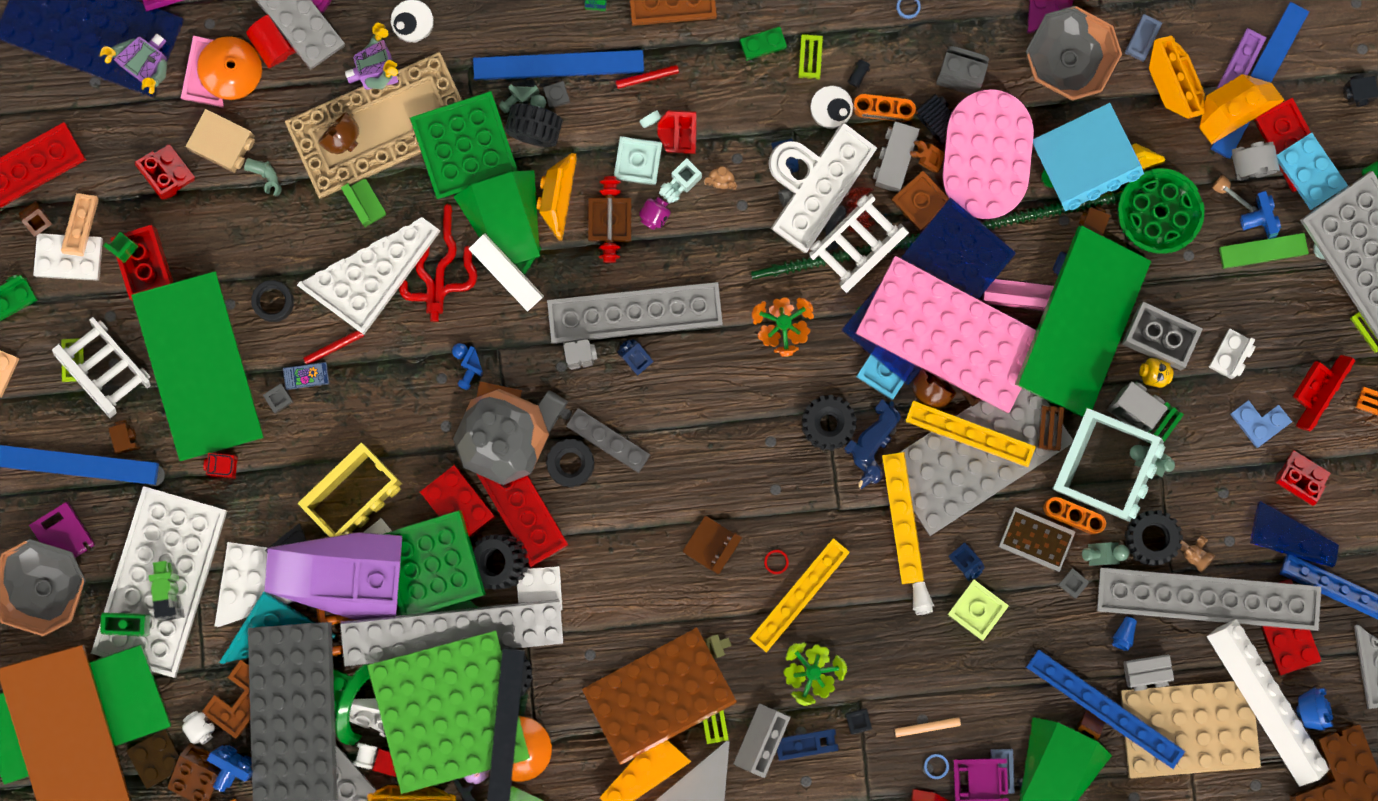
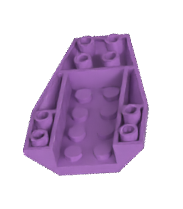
M358 532L269 547L267 551L264 592L353 620L396 616L402 536Z

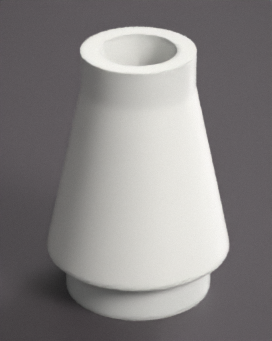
M925 582L912 584L913 610H915L916 615L933 612L932 607L934 604Z

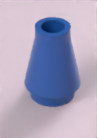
M1131 617L1124 618V621L1112 637L1113 646L1128 651L1133 646L1137 624L1135 619Z

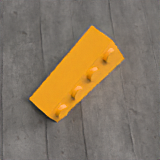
M666 740L636 756L602 794L600 799L602 801H634L690 763L691 760L669 740Z

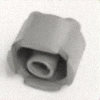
M1256 142L1251 144V148L1239 147L1232 149L1237 180H1249V175L1250 177L1260 178L1280 171L1273 142Z

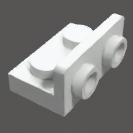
M1229 329L1209 368L1230 379L1235 378L1237 375L1240 376L1246 366L1243 364L1245 358L1250 357L1256 347L1253 345L1255 339L1252 337L1247 338Z

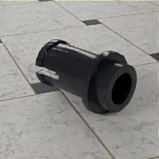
M861 59L855 62L856 66L847 81L856 88L860 87L864 76L870 71V64Z

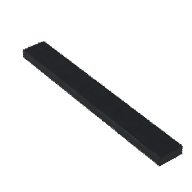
M502 649L487 801H510L524 650Z

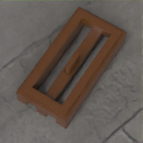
M1041 406L1038 449L1061 450L1064 407ZM1046 411H1049L1048 443L1044 445ZM1055 412H1058L1056 446H1052Z

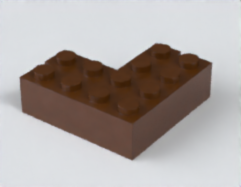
M1351 724L1336 730V733L1330 732L1313 739L1318 752L1329 768L1326 772L1329 781L1290 795L1291 801H1378V768L1360 724Z

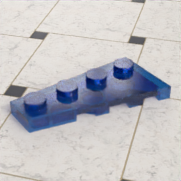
M1261 501L1257 504L1251 544L1329 567L1336 565L1338 544Z

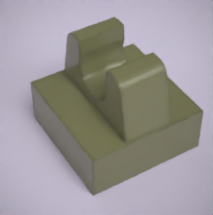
M718 634L704 639L714 659L724 656L723 649L731 646L729 638L720 640Z

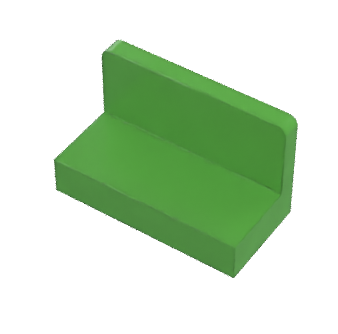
M362 179L352 186L346 184L341 187L364 227L386 216L385 210L366 179Z

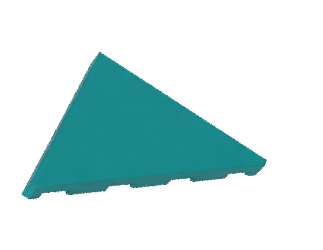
M263 592L219 663L224 664L249 658L248 628L316 622L269 593Z

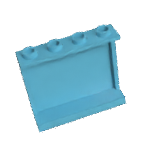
M1110 103L1033 139L1034 148L1065 211L1074 210L1088 200H1096L1101 194L1117 190L1122 184L1136 181L1141 175H1144L1142 166Z

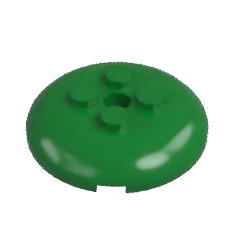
M1159 168L1144 172V175H1141L1138 180L1129 182L1126 185L1119 199L1118 218L1123 232L1133 244L1151 253L1167 254L1186 247L1198 235L1204 221V202H1202L1198 188L1188 177L1174 170ZM1142 189L1145 194H1136V192ZM1155 208H1162L1165 216L1158 217L1155 213Z

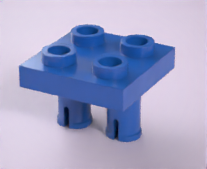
M1264 191L1258 193L1256 197L1259 210L1241 215L1240 223L1243 230L1262 225L1265 228L1267 238L1271 239L1277 237L1281 224L1279 217H1274L1273 215L1275 204L1272 195L1268 196L1267 192Z
M229 745L220 746L211 752L207 761L221 769L213 784V787L221 792H224L226 787H231L235 777L246 782L252 777L253 773L252 758L241 756L236 753L237 750Z

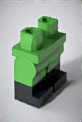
M167 561L154 562V574L149 575V582H152L154 619L166 621L185 618L184 609L177 606L176 595L179 587L176 582L179 581V575L173 573L172 563Z

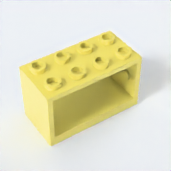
M360 443L298 504L329 537L352 534L356 527L359 526L361 528L369 521L368 516L373 511L377 513L384 507V501L389 496L392 498L401 490L399 486L402 483L367 446ZM370 457L375 463L376 468L379 471L382 470L391 481L335 533L313 509L362 462Z

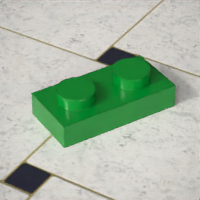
M781 27L740 39L746 61L787 48Z

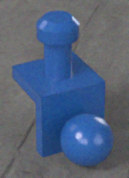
M457 343L452 348V354L457 359L464 358L461 366L467 370L463 379L459 380L458 386L464 390H469L471 387L469 384L474 374L482 377L484 373L476 349L470 346L468 350L465 344Z

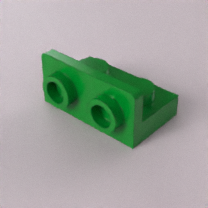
M11 276L6 280L7 283L0 286V321L38 301L28 280L24 276Z

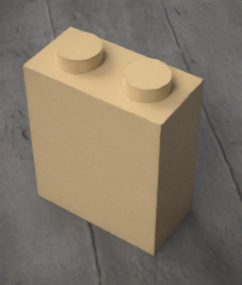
M205 109L186 147L189 151L235 173L237 169L242 167L245 161L244 155L247 150L249 151L252 148L255 139H253L254 135L251 131Z

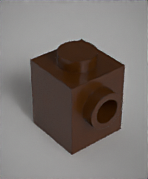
M1090 207L1087 213H1082L1079 224L1103 236L1110 215L1100 207H1094V209Z

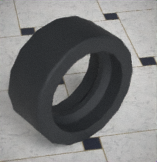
M269 280L259 284L254 289L251 303L255 313L263 320L280 322L292 312L294 297L290 289L282 282ZM269 289H277L285 297V305L278 313H267L260 305L262 294Z

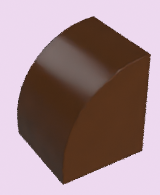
M36 201L19 213L22 223L34 237L52 225L50 219Z
M1086 709L1075 731L1097 741L1101 736L1105 722Z

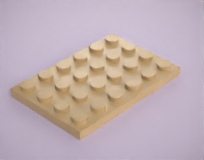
M1235 681L1147 688L1140 691H1134V689L1120 690L1122 708L1186 751L1174 769H1172L1125 736L1129 778L1261 768L1256 716Z

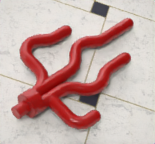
M445 204L443 208V238L448 246V253L437 265L435 283L424 269V262L429 256V246L415 265L418 276L426 283L427 293H410L407 280H404L399 287L400 294L405 300L426 301V313L430 314L431 322H439V314H443L444 297L448 293L468 291L474 287L477 281V270L472 263V252L469 250L471 246H465L464 267L469 274L468 281L444 286V270L455 258L457 251L456 242L451 234L452 206L450 204Z

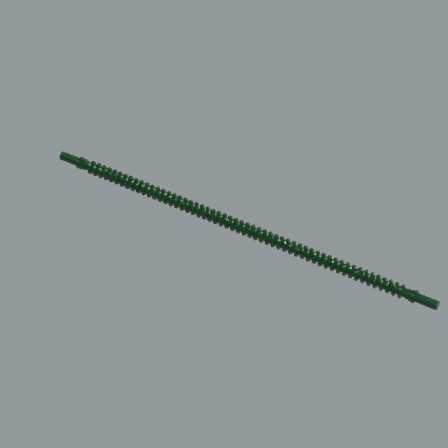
M1124 188L1117 192L1110 191V194L1105 192L1104 195H1101L1096 200H1088L1076 208V211H1079L1080 208L1085 210V207L1090 208L1093 205L1097 207L1098 204L1100 206H1103L1104 203L1109 205L1110 202L1114 204L1120 199ZM1139 189L1136 194H1145V192ZM1057 202L1055 206L1053 204H1050V207L1044 205V208L1038 206L1037 210L1032 208L1031 211L1026 209V212L1020 210V213L1014 212L1013 215L1008 213L1007 216L1002 215L995 219H983V221L978 219L977 223L974 221L971 224L966 222L965 225L960 223L958 227L953 225V228L948 226L947 229H944L942 227L940 231L935 229V232L929 230V233H926L924 231L921 235L920 233H917L916 236L911 234V237L906 235L893 249L897 251L898 248H901L903 250L905 246L907 248H910V245L916 247V244L921 246L923 242L925 244H928V241L934 243V240L939 242L941 238L943 240H946L947 237L952 239V236L958 238L959 234L962 236L965 233L970 235L971 232L976 234L978 230L980 232L983 229L988 231L989 228L994 230L995 227L1001 228V225L1004 227L1007 224L1012 226L1013 223L1018 225L1020 221L1022 223H1025V220L1030 222L1031 219L1036 221L1038 217L1040 219H1043V216L1048 218L1049 215L1054 217L1056 213L1058 215H1061V212L1067 214V211L1064 210L1062 204ZM863 244L862 248L859 246L856 248L862 256H867L872 252L870 245L865 246ZM839 250L838 253L833 251L830 254L836 261L841 263L845 259L849 261L852 258L845 250L843 252ZM809 256L807 260L805 258H802L801 261L796 259V262L790 260L788 264L785 261L783 265L772 264L769 268L751 271L752 280L772 275L773 277H778L782 273L788 275L790 271L792 273H795V270L801 272V269L806 271L808 267L810 269H813V266L819 268V265L825 267L826 262L821 257H816L813 260Z

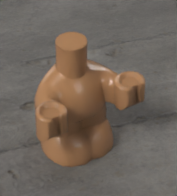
M719 166L712 170L708 177L704 179L705 185H713L721 189L729 188L736 190L737 188L734 175L725 166Z
M1201 535L1193 546H1189L1182 540L1180 542L1182 544L1180 550L1183 551L1184 557L1190 564L1195 565L1199 572L1203 573L1215 558L1214 554L1202 550L1208 540Z

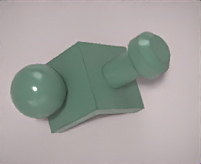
M511 84L508 88L512 95L506 101L499 103V108L504 113H508L511 106L517 101L520 104H528L530 102V105L545 108L546 99L542 95H538L539 89L536 85L534 87H520Z
M1134 445L1130 449V456L1136 461L1135 466L1142 467L1150 447ZM1164 453L1162 458H1157L1154 464L1157 467L1155 474L1159 477H1163L1165 471L1171 472L1175 468L1174 460Z
M1118 543L1088 544V548L1082 551V558L1085 561H1089V566L1120 564V561H1124L1129 557V549L1125 545H1119Z

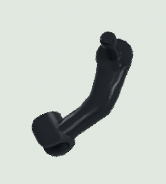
M843 205L837 207L826 224L825 237L835 229L836 224L847 213H851L850 208L846 209ZM834 240L825 250H836L838 243Z

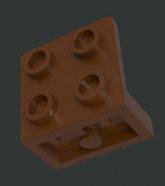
M705 516L683 549V553L719 575L742 540V537Z
M189 743L178 758L168 789L191 801H210L214 791L213 784L221 769L207 761L210 752Z

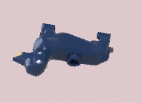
M882 399L875 408L876 413L880 415L879 420L862 432L858 443L851 440L844 448L847 454H853L855 465L864 472L858 482L859 489H863L869 483L877 484L883 477V470L876 463L874 457L880 447L886 448L892 439L890 434L901 419L900 412L895 409L893 401L887 404Z

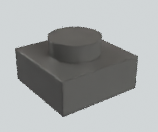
M564 81L543 87L550 109L570 103Z
M282 384L263 394L275 414L293 403V400Z
M1072 568L1058 586L1076 599L1088 585L1089 581Z

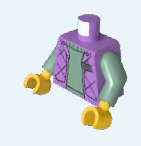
M379 22L375 23L372 28V32L375 35L372 36L369 44L361 52L354 55L356 67L345 71L349 83L361 80L364 88L367 90H382L386 85L398 83L397 63L393 62L391 53L384 40H382V38L388 36L387 29H384L385 25Z
M155 34L149 43L143 38L138 37L113 47L105 46L101 49L99 56L107 55L106 63H110L112 57H114L115 62L142 82V90L145 87H149L150 94H153L155 87L166 78L167 58L159 51L166 43V40L158 34Z

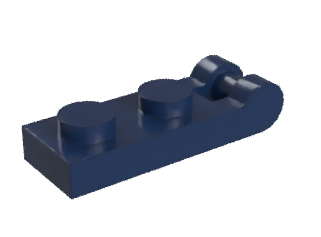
M829 729L783 737L777 748L778 760L838 751L839 747L835 743L834 737L836 730ZM826 737L827 746L821 747L820 738Z

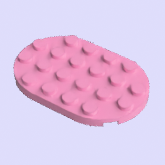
M999 90L978 91L963 99L954 108L949 118L943 164V185L948 198L957 209L971 217L991 219L1005 215L1020 203L1027 191L1033 144V124L1027 109L1016 97Z

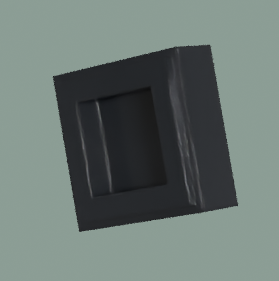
M867 708L845 713L851 735L872 730Z

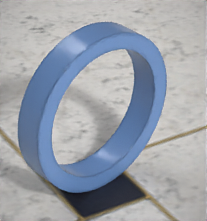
M898 0L897 12L901 17L911 19L918 15L921 8L919 0H915L918 5V10L913 15L903 14L899 8V4L902 0Z
M933 754L925 760L924 770L929 777L940 779L948 773L949 764L944 756ZM933 757H940L946 763V770L940 776H932L927 770V763Z

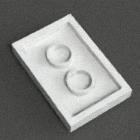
M37 235L33 276L100 280L102 237H89L84 256L62 253L61 248L65 235Z

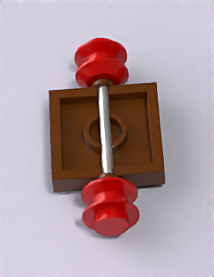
M606 176L604 180L599 181L600 184L604 185V189L599 192L606 196V198H589L588 242H605L599 246V249L603 250V255H600L599 258L603 259L605 263H615L616 259L620 258V256L616 255V250L620 249V246L614 242H631L632 199L614 198V196L621 193L620 190L616 189V186L621 181L617 180V177Z

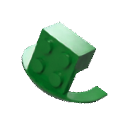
M363 664L353 676L333 668L336 735L340 742L351 746L361 740L362 735L352 732L349 716L358 690L370 678L367 666L369 664Z

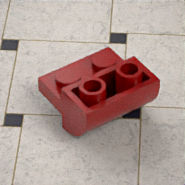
M268 14L251 25L246 32V35L268 68L287 60L288 56L296 53Z
M170 144L155 153L152 151L135 161L137 169L162 200L176 195L179 189L195 179V176Z
M1293 450L1282 470L1277 474L1275 483L1311 506H1314L1318 503L1326 487L1325 483L1331 473Z

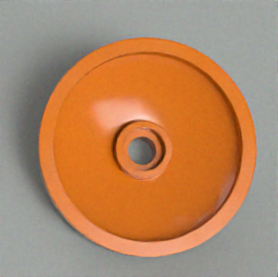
M221 37L211 41L204 47L198 59L197 72L201 84L210 94L224 100H237L246 97L257 87L262 74V64L257 51L248 42L236 37ZM232 62L235 67L228 68L227 63Z
M519 716L530 759L513 764L512 781L523 782L537 777L545 770L551 758L552 744L548 732L539 722L529 717Z

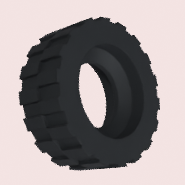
M564 439V441L557 442L548 453L546 461L547 470L551 478L561 486L578 487L582 483L587 482L588 478L591 477L594 470V457L589 447L583 442L576 439ZM575 453L580 457L581 467L576 473L568 474L561 469L560 459L564 454Z

